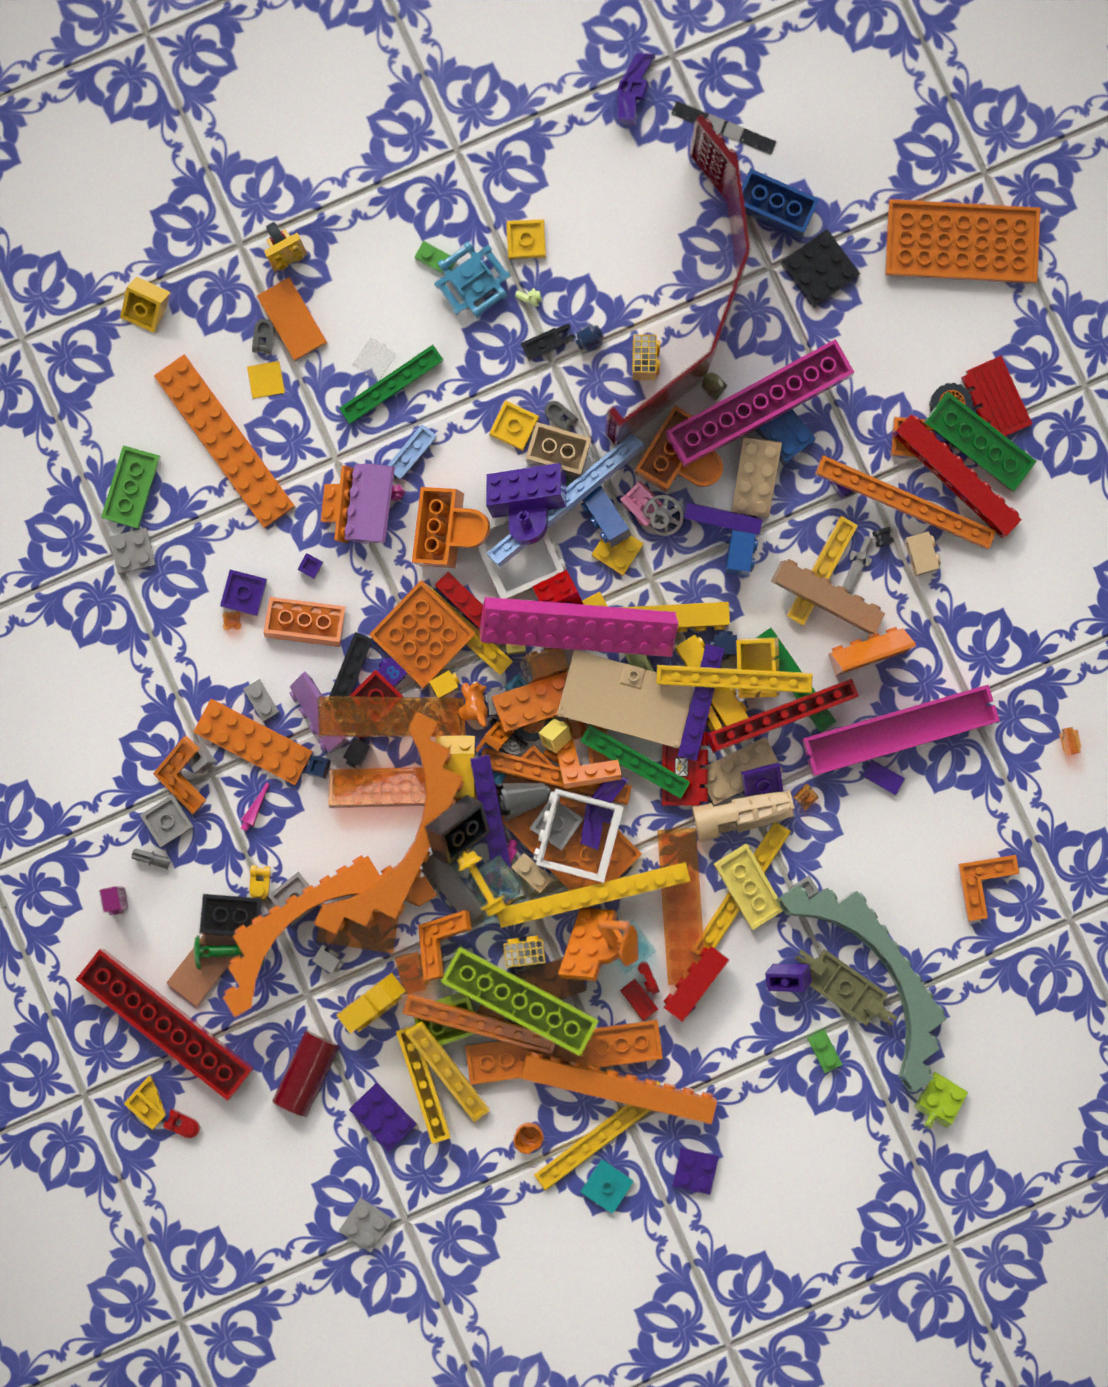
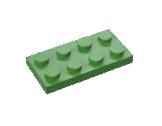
M123 445L101 515L102 519L139 529L160 461L159 455Z

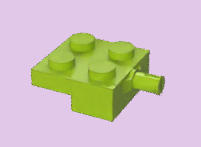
M934 1072L931 1075L933 1079L927 1083L925 1089L921 1092L914 1108L928 1116L924 1124L925 1127L932 1129L936 1121L948 1128L953 1124L968 1092L937 1072Z

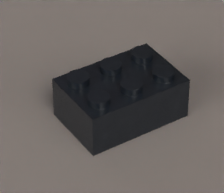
M465 795L425 826L433 857L448 865L490 833L483 803L468 795Z
M203 894L199 934L233 937L236 934L234 932L236 929L243 925L247 928L253 924V919L260 916L262 898Z

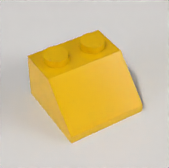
M136 277L126 287L120 318L154 333L167 308L171 292Z

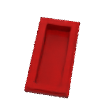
M635 978L620 989V992L643 1021L658 1010L657 1006Z

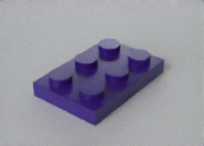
M378 1082L349 1109L388 1151L417 1125L414 1119Z

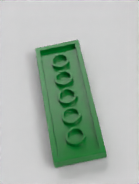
M949 392L944 394L924 421V424L1012 492L1017 489L1037 462Z

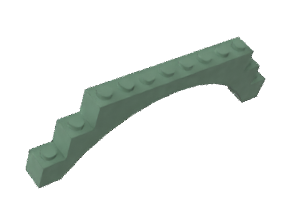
M799 885L792 887L775 899L786 916L811 917L835 924L852 933L866 944L885 965L896 985L903 1006L906 1026L905 1051L898 1077L909 1093L916 1092L933 1079L930 1068L922 1062L940 1049L937 1045L938 1040L929 1032L946 1020L943 1008L935 1003L931 991L923 986L922 978L918 973H914L910 967V961L900 953L899 945L894 940H891L888 935V929L877 920L876 912L868 907L866 904L867 900L862 893L858 891L852 892L838 902L837 895L833 890H829V888L821 890L808 899V893L803 887Z

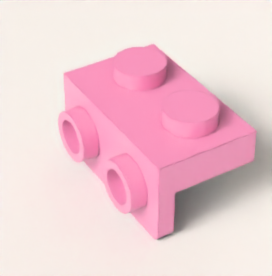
M639 481L620 500L623 502L624 508L631 511L641 525L648 526L651 524L650 517L646 518L643 515V510L646 503L655 495ZM659 499L655 500L660 507L663 506ZM652 503L649 505L647 513L655 511Z

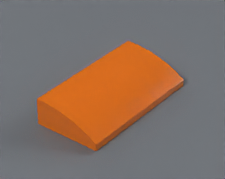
M269 597L263 632L264 637L340 647L345 606Z

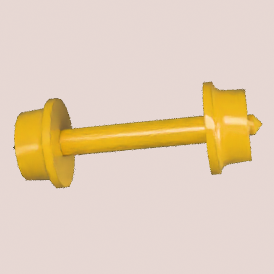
M475 851L470 853L463 852V857L457 860L460 866L458 870L462 871L466 868L470 870L488 904L481 907V910H485L488 916L493 914L500 915V910L506 907L503 901L504 896L502 895L495 899L477 869L475 863L480 861L482 857H479Z

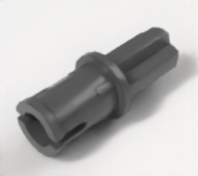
M134 849L131 856L134 860L148 863V866L154 865L167 870L171 861L170 857L155 854L154 851L150 853L140 849Z

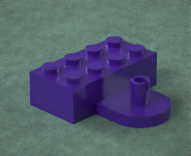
M561 463L487 474L486 507L492 518L509 516V532L515 542L522 545H530L541 540L548 529V510L566 507V474Z

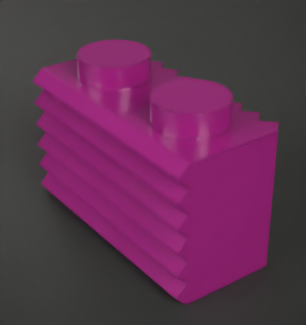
M114 886L99 890L103 913L109 912V916L123 914L124 909L129 907L127 906L128 902H126L127 898H125L126 894H124L126 892L124 886Z

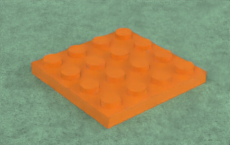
M420 580L369 636L422 688H425L429 681L433 680L477 633L423 580Z

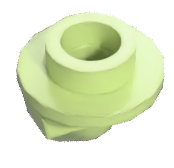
M535 288L528 292V295L521 291H517L515 294L516 298L526 303H531L532 306L538 307L539 302H542L540 291H536Z

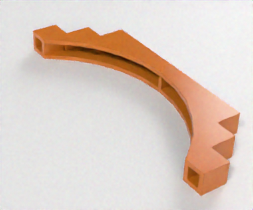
M416 711L408 727V731L420 754L425 777V802L422 820L410 848L397 866L370 889L345 900L323 904L314 921L315 925L336 934L338 930L342 931L346 920H343L344 917L366 926L367 923L371 924L376 914L373 912L374 909L395 919L397 915L401 916L405 908L403 902L406 897L409 898L414 889L411 885L414 879H419L422 873L420 867L423 862H427L431 853L428 851L430 844L425 826L455 804L456 799H454L456 792L460 793L465 783L462 781V776L443 768V765H447L451 759V749L430 740L431 736L435 737L439 730V726H437L438 721Z
M361 855L352 861L354 864L348 868L344 865L337 869V874L330 878L327 875L319 880L320 884L316 887L310 885L302 890L304 894L296 897L294 895L285 900L287 904L279 907L277 905L269 910L270 914L264 918L260 915L253 919V924L247 928L243 925L236 929L233 939L244 957L237 956L230 960L231 965L228 966V969L239 988L236 989L235 986L229 988L224 992L226 995L223 997L234 1018L252 1008L255 982L263 959L275 939L291 922L306 911L324 902L349 895H357L370 889L385 878L395 867L392 868L389 865L381 870L382 874L380 875L369 856L363 857ZM423 876L422 878L419 877L418 880L414 879L411 887H414L412 894L409 898L406 897L404 901L419 907L436 897L437 894L426 876Z

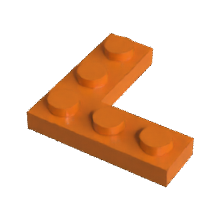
M186 735L153 774L194 814L207 800L180 773L200 750Z
M573 737L556 753L564 789L622 779L618 760L580 766Z
M1016 855L958 864L967 921L988 918L981 880L1019 874Z
M464 910L418 925L424 981L430 982L443 978L440 940L471 931L469 911Z

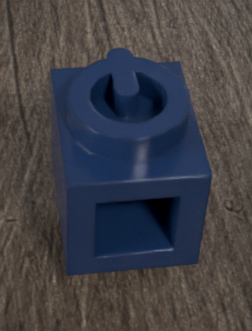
M733 631L714 632L715 636L713 641H710V645L725 648L722 660L730 659V656H737V635H733Z

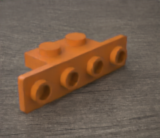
M346 465L341 466L340 484H324L321 522L336 523L334 540L341 543H349V540H345V527L348 519L347 510L350 504V490L352 488V474L354 468Z

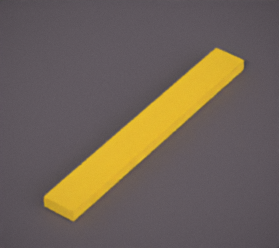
M657 665L656 685L812 693L813 673Z
M777 822L772 824L753 854L764 873L791 833L790 830ZM730 892L727 893L692 947L691 951L697 955L705 946L708 948L711 945L716 948L740 910Z
M629 1104L624 1105L534 1174L535 1178L546 1191L651 1110Z

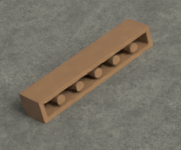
M793 560L780 561L771 580L772 583L868 634L876 633L885 615L884 612L880 611L881 607L873 603L870 605L865 603V599L859 595L854 594L852 596L848 594V590L844 587L831 585V581L827 578L814 576L815 572L810 569L804 568L803 570L797 567L798 563Z

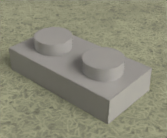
M260 679L243 688L262 722L279 713L278 708Z

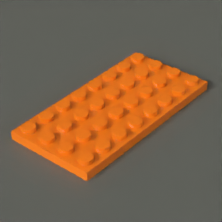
M889 199L885 275L1036 284L1038 277L1040 207Z
M534 745L521 756V758L553 765ZM506 775L502 783L537 782ZM545 785V786H548V787H549L550 793H551V792H555V789H559V790H563V791H567V792H571V793H574V794H578V795L584 796V795L581 794V793H577V792H573V791H569V790H565V789H561V788H557V787ZM560 796L559 802L578 814L583 820L562 851L548 842L543 860L598 874L611 822L610 824L603 822L598 851L581 844L587 803ZM548 802L510 821H504L505 815L502 816L503 824L533 854H535L536 848L540 849L542 841H538L539 835L532 831L530 827ZM617 830L604 882L618 879L642 855L619 830ZM548 868L569 890L602 883Z

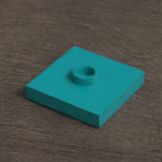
M601 1159L580 1192L613 1214L634 1180Z

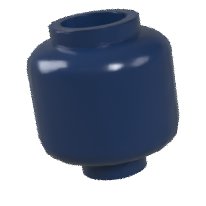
M588 324L576 334L578 339L575 342L580 350L585 349L587 352H591L603 344L604 334L598 325Z

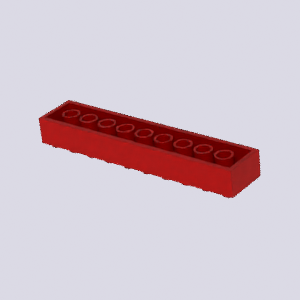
M104 948L97 951L75 979L225 1100L228 1101L233 1097L254 1070L253 1066Z

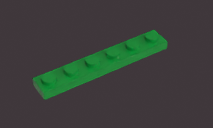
M431 345L341 406L339 410L351 425L444 362V359L435 346Z
M770 627L756 638H778V636ZM778 638L779 655L775 656V659H779V671L803 673ZM792 692L796 699L812 694ZM828 709L809 716L820 733L837 722Z
M591 725L588 726L580 740L583 744L606 757L618 760V763L679 798H682L690 781Z

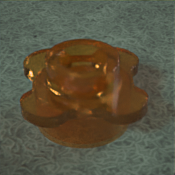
M239 611L234 613L224 612L222 614L224 630L228 631L234 628L239 630L242 627L240 623L241 613Z

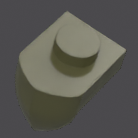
M713 372L705 375L702 381L704 391L716 401L727 387L722 378Z

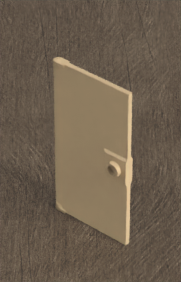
M574 650L557 716L679 749L695 687L656 685L657 672Z

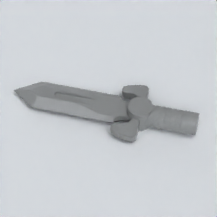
M868 536L865 537L859 553L855 551L850 553V560H853L855 556H857V559L852 562L842 586L848 590V594L853 592L864 567L863 560H866V567L872 562V559L866 556L873 540Z

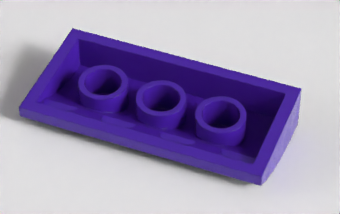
M687 502L684 514L686 519L757 535L760 534L763 521L761 518Z

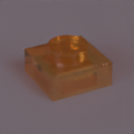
M808 784L793 796L805 811L819 798Z

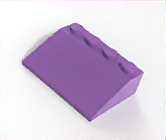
M303 672L290 685L292 691L289 694L294 702L298 701L301 705L299 711L304 719L308 717L310 720L309 728L314 735L318 734L321 741H319V744L323 751L327 750L331 754L350 741L312 677L308 673Z

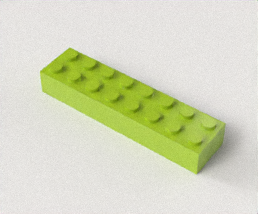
M461 946L458 948L441 980L445 985L581 1056L599 1021Z

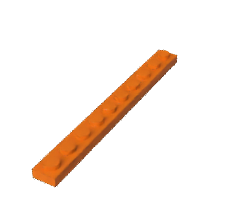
M824 455L821 457L815 475L985 549L991 547L996 530Z

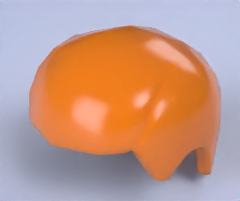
M524 1123L516 1129L513 1138L514 1146L521 1153L531 1154L532 1151L541 1147L544 1135L542 1129L537 1124Z

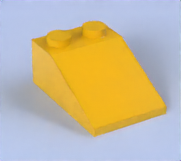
M436 736V743L451 749V759L447 765H443V768L462 776V781L465 782L460 793L456 792L454 798H463L465 795L474 798L475 781L470 758H474L476 755L475 736Z

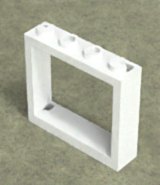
M509 516L490 522V530L508 523ZM549 528L542 539L556 571L508 592L505 591L497 570L487 555L488 550L483 543L477 547L500 598L512 599L532 590V586L566 569L563 559L559 560L556 553L559 550L556 543L551 542L548 537L551 535Z
M555 789V792H551L548 803H551L550 811L546 810L543 822H546L545 830L541 829L538 841H542L540 849L536 848L533 859L537 860L536 865L604 883L623 806ZM560 796L614 810L598 874L543 860Z

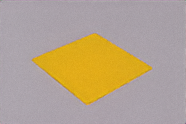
M280 361L247 366L252 398L285 393Z

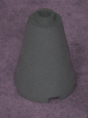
M544 783L496 784V790L499 789L497 796L501 816L505 815L504 821H510L548 802L551 794L549 787L545 786Z

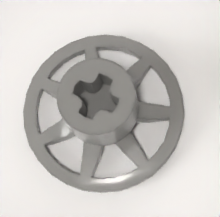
M658 495L651 498L643 510V515L646 518L650 517L652 526L649 524L647 527L657 535H671L677 532L683 524L684 512L682 506L676 499L668 495ZM665 499L662 507H660L655 502V500ZM669 500L672 501L677 507L668 510L667 508ZM652 503L655 511L647 513L648 507ZM679 511L680 521L673 518L672 514ZM674 523L677 524V527L669 531L668 524ZM655 528H657V529H662V528H664L665 532L658 531V530H656Z

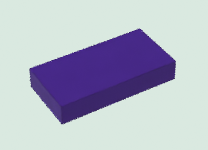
M872 759L862 774V777L894 795L897 794L905 780L904 777Z

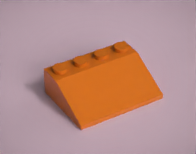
M897 627L886 630L887 634L880 636L879 633L868 636L869 640L861 642V639L850 642L851 646L843 648V645L834 647L828 656L835 676L908 652L916 647V644L903 628L898 630Z

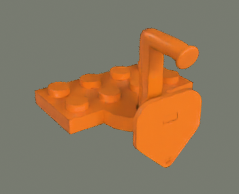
M580 908L558 973L560 978L596 981L602 964H609L620 958L624 966H629L638 960V933L634 926L629 925V921H616L618 914L615 910ZM618 930L624 931V936Z

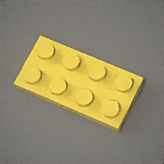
M747 844L742 845L713 864L751 930L756 929L783 911L775 900L778 898Z

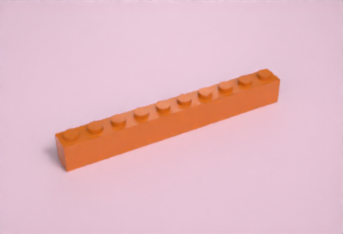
M532 1051L531 1054H526L521 1079L712 1124L717 1104L713 1094L702 1092L701 1095L694 1093L695 1090L683 1087V1090L676 1089L675 1085L664 1083L663 1086L656 1084L657 1081L647 1078L645 1081L638 1080V1077L635 1075L626 1074V1076L618 1075L619 1072L610 1069L605 1072L599 1070L600 1068L594 1065L584 1067L580 1066L581 1063L570 1060L567 1063L561 1061L562 1058L556 1056L546 1058L542 1057L543 1054Z

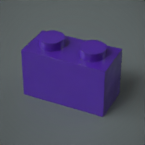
M772 964L765 973L768 991L805 992L812 983L809 964Z

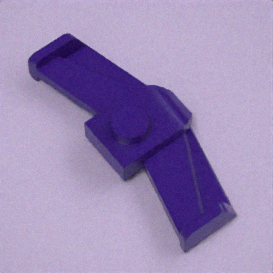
M636 53L622 80L619 82L617 89V121L623 125L636 126L637 100H645L649 82L643 78L652 61L656 58L652 53Z
M622 777L621 780L603 782L591 798L611 803L629 779ZM587 803L580 843L598 851L603 822L610 824L614 810Z

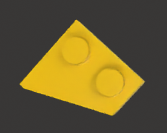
M151 1075L143 1081L124 1103L152 1130L167 1115Z

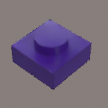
M306 553L297 570L315 579L324 562Z

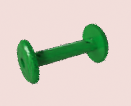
M200 935L195 937L194 962L198 970L201 969V958L244 956L238 945L201 946Z

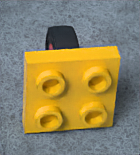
M275 222L266 226L270 235L266 241L270 248L264 250V253L274 272L285 269L289 264L294 261H300L307 255V251L298 233L290 236L286 229L280 231Z

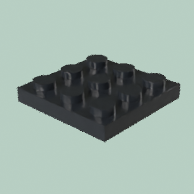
M828 229L781 261L782 266L813 308L860 276V272Z

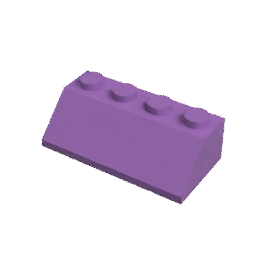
M367 463L355 464L352 474L353 482L350 490V504L347 510L348 519L345 527V540L362 544L385 543L395 467Z

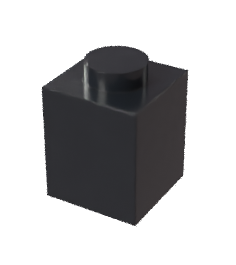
M354 737L343 756L346 759L345 763L353 768H356V766L362 767L372 747Z

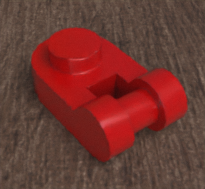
M640 961L637 969L639 973L645 976L646 981L643 983L647 992H652L653 995L659 993V987L648 962Z
M171 1109L168 1121H165L163 1127L185 1138L197 1136L200 1131L199 1122L184 1113ZM177 1119L182 1120L180 1127L175 1125Z

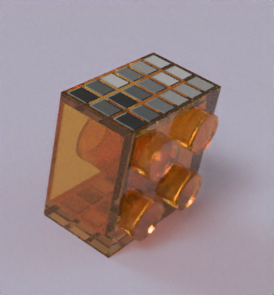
M546 647L540 653L537 651L526 654L527 656L523 658L524 660L520 664L527 685L564 673L569 668L562 648Z

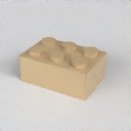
M536 422L525 458L526 462L537 466L561 463L565 474L578 478L582 475L591 445V438Z

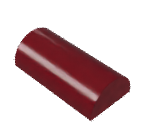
M305 1030L272 1102L291 1113L307 1117L341 1046Z

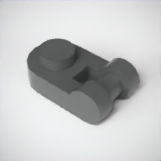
M260 319L255 324L252 352L254 353L262 351L265 354H272L274 326L268 319ZM260 339H266V344H259Z
M550 401L545 406L546 417L559 429L570 431L572 424H576L579 420L558 401ZM563 415L568 418L564 423L560 420Z

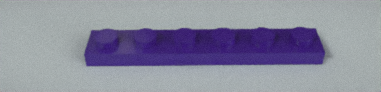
M706 644L700 667L720 668L725 648ZM695 687L678 753L679 757L697 761L715 688Z
M490 755L470 758L478 800L483 803L490 833L485 837L492 872L511 869Z

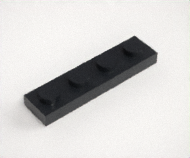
M357 632L354 633L327 704L342 710L346 709L350 699L349 696L353 692L373 642L372 638Z

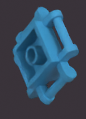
M467 241L463 244L464 247L444 261L441 260L437 263L445 276L437 280L434 285L444 294L454 308L453 312L456 315L469 308L473 315L479 318L482 312L499 300H504L508 297L500 284L510 278L511 274L502 267L492 253L490 245L485 246L476 253L473 246ZM467 253L470 254L471 258L452 271L448 269L458 259ZM486 256L500 276L497 279L494 278L488 267L481 260L482 257ZM447 282H449L452 285L454 290L462 299V304H459V302L456 300V298L451 293L449 288L446 286ZM493 290H496L497 293L478 307L474 305Z

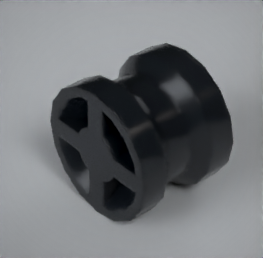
M890 527L872 532L873 537L876 538V547L895 542L894 538L891 537Z

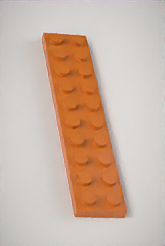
M185 354L154 375L264 529L295 507Z
M658 1020L595 1028L581 1056L556 1043L552 1054L504 1041L465 1045L471 1085L521 1078L526 1054H531L532 1051L542 1053V1057L550 1058V1056L562 1058L561 1061L567 1063L570 1060L581 1063L580 1066L588 1067V1065L606 1067L663 1059Z

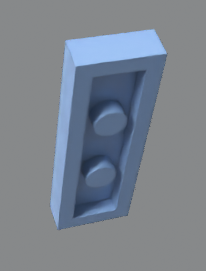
M423 424L417 429L387 465L395 467L394 475L399 480L403 479L434 442L437 435Z

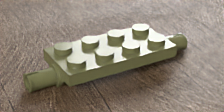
M803 949L798 952L804 959L796 955L795 960L810 966L812 983L809 985L865 1026L868 1025L873 1017L880 1018L889 1026L893 1025L894 1022L888 1019V1017L895 1021L897 1016L883 1007V1002L888 993L825 949L816 959L803 951Z

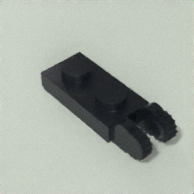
M565 324L556 329L553 328L522 342L521 347L528 362L575 340L574 334L562 339L558 335L568 331L571 328L570 324Z

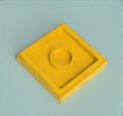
M544 219L506 221L508 260L546 258Z
M505 400L489 435L523 451L535 428L536 422H538L539 416Z

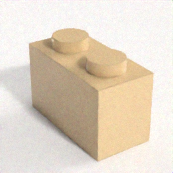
M929 531L907 537L904 540L914 576L939 569L941 560L939 555L935 554V540L933 536H930Z
M525 853L511 867L539 893L552 881V878Z

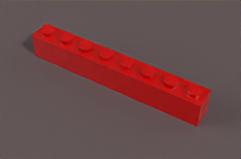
M912 414L909 415L895 429L892 435L991 529L996 530V534L999 537L1004 538L1008 536L1022 520L1019 517V513L1014 508L1006 505L1005 499L998 494L996 495L987 482H982L973 469L967 468L963 464V459L958 455H954L946 443L940 442L932 430L926 429L922 425L923 422L920 418Z
M849 679L712 731L706 737L712 752L715 753L859 697L853 679Z

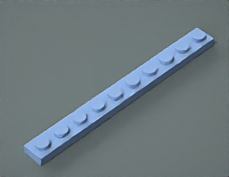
M630 434L566 487V507L548 510V528L644 450V443L633 434ZM509 534L489 550L487 555L501 568L527 545L515 542L511 534Z

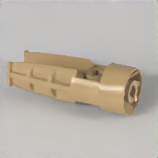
M788 790L786 792L733 799L732 803L713 807L712 803L692 807L698 839L700 842L719 838V833L733 830L742 832L789 817L792 818L794 817L793 809L795 807L791 792Z

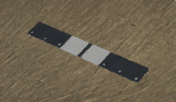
M676 101L671 112L672 115L694 124L695 119L702 115L705 119L708 118L712 122L716 133L768 154H772L777 143L773 139L679 101Z

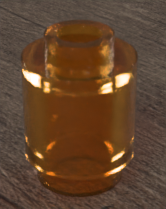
M569 718L564 720L569 726L571 737L574 740L583 737L587 730L585 723Z
M1073 727L1062 729L1059 737L1065 755L1081 753L1080 748L1082 745L1078 730H1074Z

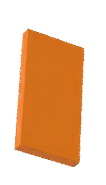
M289 277L257 295L258 300L294 361L327 343Z

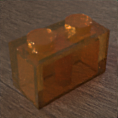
M418 951L395 957L401 985L406 990L404 995L428 989L427 985L430 982H426L423 979L422 960Z

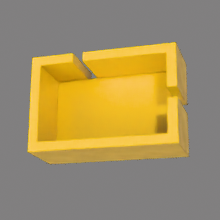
M743 638L736 640L737 669L779 671V659H775V656L779 655L778 638ZM738 689V698H756L757 696L778 697L780 695V691Z
M391 973L336 1016L350 1034L355 1030L359 1033L403 998L400 995L406 992V990Z

